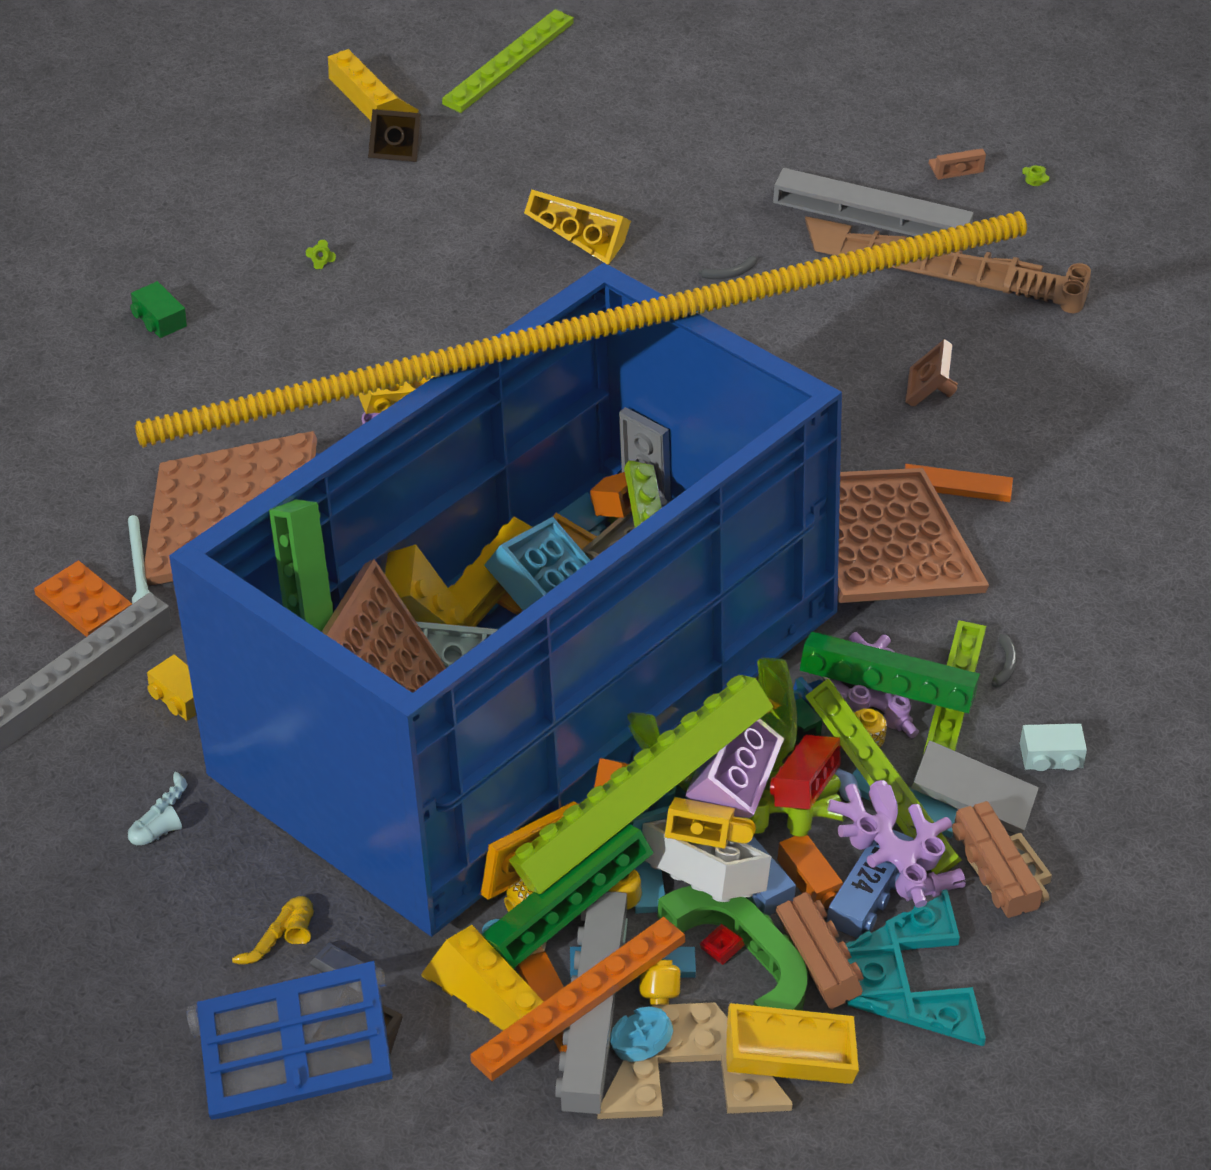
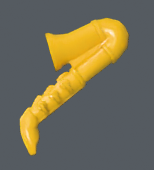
M304 896L290 899L282 907L281 913L270 925L254 950L232 958V962L236 964L257 962L266 953L270 952L271 947L276 944L277 939L282 936L284 931V938L290 944H307L311 939L308 926L314 914L313 903L308 897Z

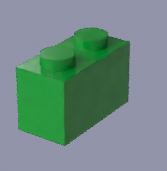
M158 281L131 292V312L135 318H140L144 322L149 332H154L159 338H163L187 327L185 308Z

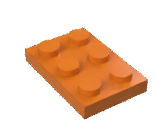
M79 560L34 588L37 597L86 637L132 605L129 600Z

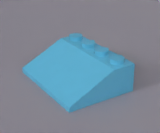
M551 517L501 544L484 566L524 611L591 560L556 519Z

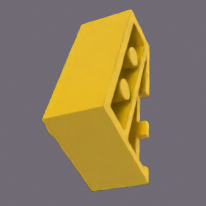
M417 545L388 552L385 576L416 622L463 626L464 609Z

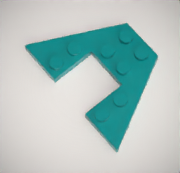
M947 889L943 890L940 896L927 902L925 906L919 908L914 906L912 911L902 912L886 921L885 926L872 933L868 931L860 935L856 941L845 944L852 957L848 959V962L850 964L856 962L864 977L863 980L859 981L863 990L862 995L846 1001L848 1006L984 1046L986 1037L973 987L911 992L901 950L959 945L960 936Z

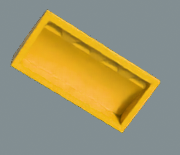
M730 1003L727 1019V1072L843 1084L853 1083L859 1071L854 1016Z

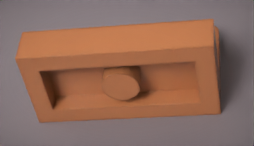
M983 149L939 155L935 159H930L929 165L937 179L984 172L986 153Z

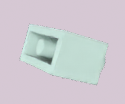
M1081 724L1023 725L1020 747L1025 770H1075L1083 768L1087 748Z

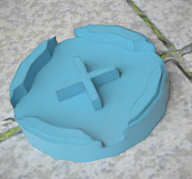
M656 1007L638 1008L634 1010L635 1014L630 1017L625 1015L612 1028L610 1042L614 1052L622 1060L630 1062L643 1061L655 1056L666 1047L671 1040L673 1026L670 1018L662 1009Z

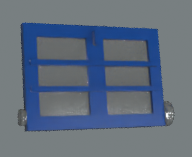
M371 961L207 999L187 1006V1019L191 1034L194 1038L201 1037L208 1110L211 1120L393 1079L380 988L386 986L383 968H377L375 962Z

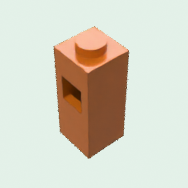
M808 835L794 836L779 842L777 860L796 884V887L802 894L805 892L809 893L814 902L820 900L823 907L828 909L843 885L842 880Z

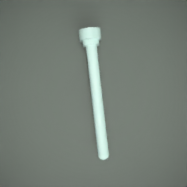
M131 515L128 518L137 590L132 597V604L150 592L145 575L139 519L135 515Z

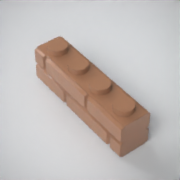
M985 801L975 804L974 807L968 806L958 809L955 823L952 824L953 835L957 841L962 840L968 861L976 864L981 883L984 886L988 885L992 891L991 896L995 907L1002 908L1008 918L1021 915L1022 912L1027 913L1037 910L1041 904L1043 891L990 803Z
M805 892L793 898V901H787L777 906L775 910L794 947L802 956L806 968L827 1006L834 1009L844 1004L845 1000L850 1001L862 995L863 990L859 981L863 980L864 977L856 962L852 964L848 962V959L852 957L844 941L837 943L836 938L839 937V934L831 920L825 922L823 919L827 917V914L820 900L814 902L810 894Z

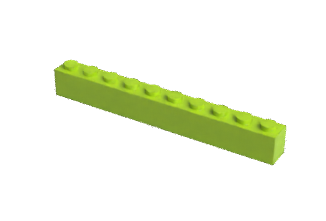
M738 675L729 680L724 690L709 696L704 701V706L696 712H690L685 715L680 721L681 724L675 729L661 734L657 739L658 742L651 748L637 753L634 761L627 767L619 768L610 776L611 779L603 786H597L589 791L587 794L588 798L579 805L576 804L569 807L563 813L564 817L555 824L552 823L545 826L539 832L540 836L535 840L521 845L515 851L516 855L509 859L526 887L538 894L544 892L774 708L756 678Z

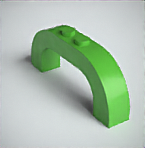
M691 886L674 890L658 899L657 917L659 919L665 917L682 932L702 924L718 926L723 924L743 939L744 946L773 975L778 983L772 991L755 1000L753 1006L803 1010L807 989L805 962L799 951L793 946L791 939L786 934H782L774 926L771 918L767 914H763L746 897L731 898L729 902H719L714 900L712 895L704 891L694 890Z

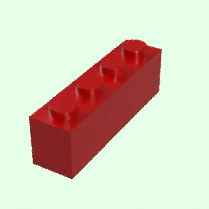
M804 736L801 742L795 746L793 753L787 757L785 764L780 766L776 776L771 779L770 794L774 795L775 807L812 808L841 765L839 737Z

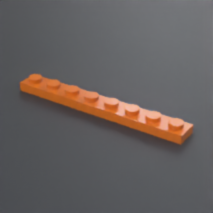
M662 917L471 1053V1063L491 1081H494L684 944L685 934L665 917Z

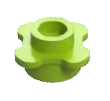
M1035 165L1030 168L1025 167L1022 170V173L1026 175L1025 181L1029 185L1041 186L1049 181L1050 177L1046 175V168L1043 166Z
M323 239L319 240L318 244L306 249V256L311 258L315 269H323L326 263L333 262L336 258L335 253L331 252L328 248V242ZM322 252L323 256L319 257L318 253Z

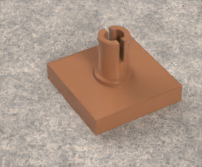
M947 340L941 341L910 367L906 403L916 406L936 389L946 394L947 397H951L956 392L958 383L949 378L952 344Z

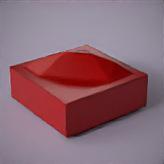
M720 924L699 943L702 950L722 965L745 945L740 936L723 924Z

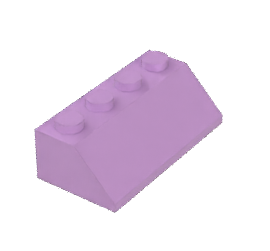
M761 719L757 720L696 769L686 796L694 801L735 808V817L751 818L755 814L784 738Z

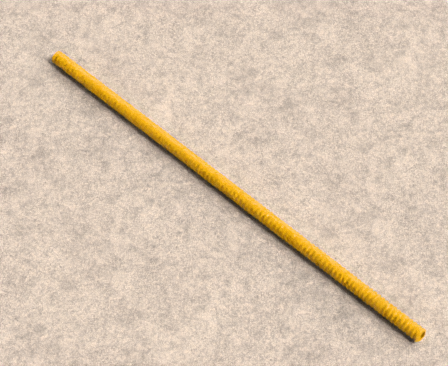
M1016 211L1014 214L1000 215L997 219L991 217L989 221L983 219L981 222L966 223L964 227L958 225L956 228L941 229L939 233L933 231L931 234L924 233L922 237L916 235L914 239L908 237L906 240L899 239L897 243L891 241L889 244L882 243L880 247L874 245L872 249L865 247L863 251L861 249L855 250V253L849 251L846 255L840 253L838 257L832 255L830 259L823 257L821 261L819 259L813 260V263L807 261L804 265L802 263L796 264V267L790 265L787 269L784 267L779 268V271L773 269L770 273L767 271L762 272V275L758 273L754 274L753 277L748 275L745 276L744 280L739 277L736 281L728 280L727 284L723 281L718 286L715 283L711 284L710 288L703 286L701 290L694 288L693 292L686 290L684 294L681 292H677L675 296L668 294L667 298L660 296L658 300L651 298L649 302L646 300L641 301V304L637 302L633 303L632 306L626 304L623 308L620 306L615 307L614 311L609 308L605 313L602 310L598 311L597 315L589 313L588 317L585 315H581L579 319L572 317L571 321L563 319L562 323L559 321H555L553 325L546 323L544 327L538 325L534 330L532 327L527 328L526 332L521 329L517 334L513 331L509 333V336L501 334L500 338L492 336L491 340L488 338H484L482 342L475 340L473 344L467 342L463 347L461 344H458L454 349L451 346L447 347L446 351L439 349L438 353L430 351L429 355L421 353L420 357L412 355L411 359L404 357L400 362L398 359H395L392 364L387 361L384 362L383 366L380 364H376L375 368L367 366L366 370L358 368L357 372L349 370L348 374L341 372L337 377L332 374L329 379H326L324 376L320 378V381L312 379L311 383L303 381L302 385L295 383L291 388L286 385L283 390L278 387L275 388L274 392L266 390V394L257 392L256 396L249 394L245 399L240 396L236 401L233 398L229 399L228 403L220 401V405L211 403L210 407L202 405L199 410L194 407L190 412L186 409L182 411V414L174 412L173 416L165 414L164 418L161 419L159 416H156L153 421L148 418L145 419L144 423H141L139 420L136 421L135 425L136 435L142 448H145L148 443H151L153 446L156 445L157 441L165 443V439L174 441L175 437L182 439L186 434L191 437L194 432L202 434L203 430H207V432H211L212 428L220 430L223 425L228 428L232 423L236 426L240 424V421L248 423L249 419L257 421L258 417L265 419L269 414L274 417L277 415V412H280L282 415L286 413V410L294 412L295 408L303 410L304 406L311 408L315 403L320 406L323 401H326L328 404L331 403L332 399L340 401L341 397L349 399L352 394L354 397H357L361 392L363 395L368 394L369 390L374 393L377 391V388L385 390L386 386L394 388L395 384L403 386L404 382L411 384L415 379L419 382L422 381L423 377L428 380L432 375L439 377L440 373L448 375L449 371L457 373L458 369L462 371L467 370V367L474 369L477 364L482 367L486 362L490 365L494 363V360L502 362L503 358L510 360L512 356L515 358H519L521 354L528 356L529 352L533 354L538 353V350L544 352L547 351L548 347L553 350L557 345L561 348L565 346V343L572 345L574 341L577 343H581L583 339L590 341L591 337L595 339L600 338V335L607 337L609 333L615 335L618 331L621 333L626 332L627 328L632 331L636 326L639 329L643 328L644 324L651 326L653 322L660 324L661 320L669 322L670 318L677 320L679 316L686 318L687 314L694 316L696 312L699 314L704 313L705 310L711 312L713 308L719 310L722 306L725 308L730 307L731 303L736 306L739 302L747 303L748 299L751 302L755 301L757 297L761 300L765 298V295L769 298L774 293L781 295L782 291L784 293H789L791 289L798 291L799 287L806 289L808 285L810 287L816 286V283L823 285L825 281L827 283L833 282V279L840 281L842 277L844 279L850 278V275L856 277L859 273L861 275L867 274V271L873 273L876 269L878 271L883 270L884 267L890 269L892 266H900L901 263L906 265L909 261L915 263L918 259L923 261L926 257L928 259L934 258V255L940 257L943 253L948 255L951 251L953 253L959 252V250L965 251L968 247L970 249L975 248L976 245L978 247L984 246V244L990 245L992 242H1000L1001 239L1006 241L1009 237L1011 239L1017 238V236L1023 237L1026 235L1027 222L1024 215L1020 211Z

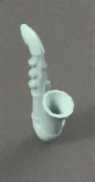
M174 772L173 781L175 786H171L169 792L164 793L162 798H158L156 804L128 829V840L136 846L146 845L154 840H159L160 836L167 835L170 831L182 829L180 819L171 806L175 804L176 799L181 798V794L188 786L185 778L180 773Z

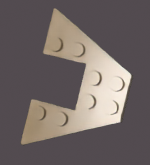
M716 1003L652 1005V1007L662 1009L670 1018L673 1026L671 1040L662 1051L653 1057L634 1062L623 1060L602 1101L601 1113L597 1114V1118L663 1116L658 1063L721 1060L727 1113L792 1111V1101L773 1076L727 1072L726 1042L728 1018Z

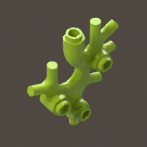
M776 762L773 766L775 772L770 773L755 814L751 818H745L755 823V833L758 834L763 833L765 828L768 827L769 814L786 813L788 814L787 828L790 829V834L800 837L806 836L808 831L811 830L812 817H825L844 822L846 816L827 811L830 799L841 802L840 796L836 794L841 786L840 779L834 774L811 809L775 807L774 795L770 794V783L772 777H775L779 772L780 766L784 765L782 762Z

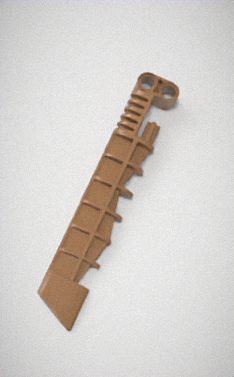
M805 217L814 251L838 256L840 253L846 255L849 251L855 253L857 249L863 251L865 247L872 249L874 245L880 247L882 243L889 244L891 241L897 243L899 239L906 240L908 238L907 236L879 235L880 231L878 230L874 234L850 233L852 225ZM962 250L956 253L951 252L948 255L943 253L940 257L934 255V258L931 259L926 257L923 261L918 259L915 263L909 261L906 265L901 263L898 267L892 266L894 269L975 285L976 287L994 289L1007 294H1011L1013 291L1016 292L1017 296L1025 294V297L1029 298L1032 295L1036 300L1042 297L1046 302L1051 299L1053 303L1060 304V307L1068 313H1078L1083 309L1089 292L1091 276L1090 267L1082 263L1071 265L1066 276L1042 272V265L1019 261L1018 257H1013V259L991 258V252H986L984 257H976L962 254Z

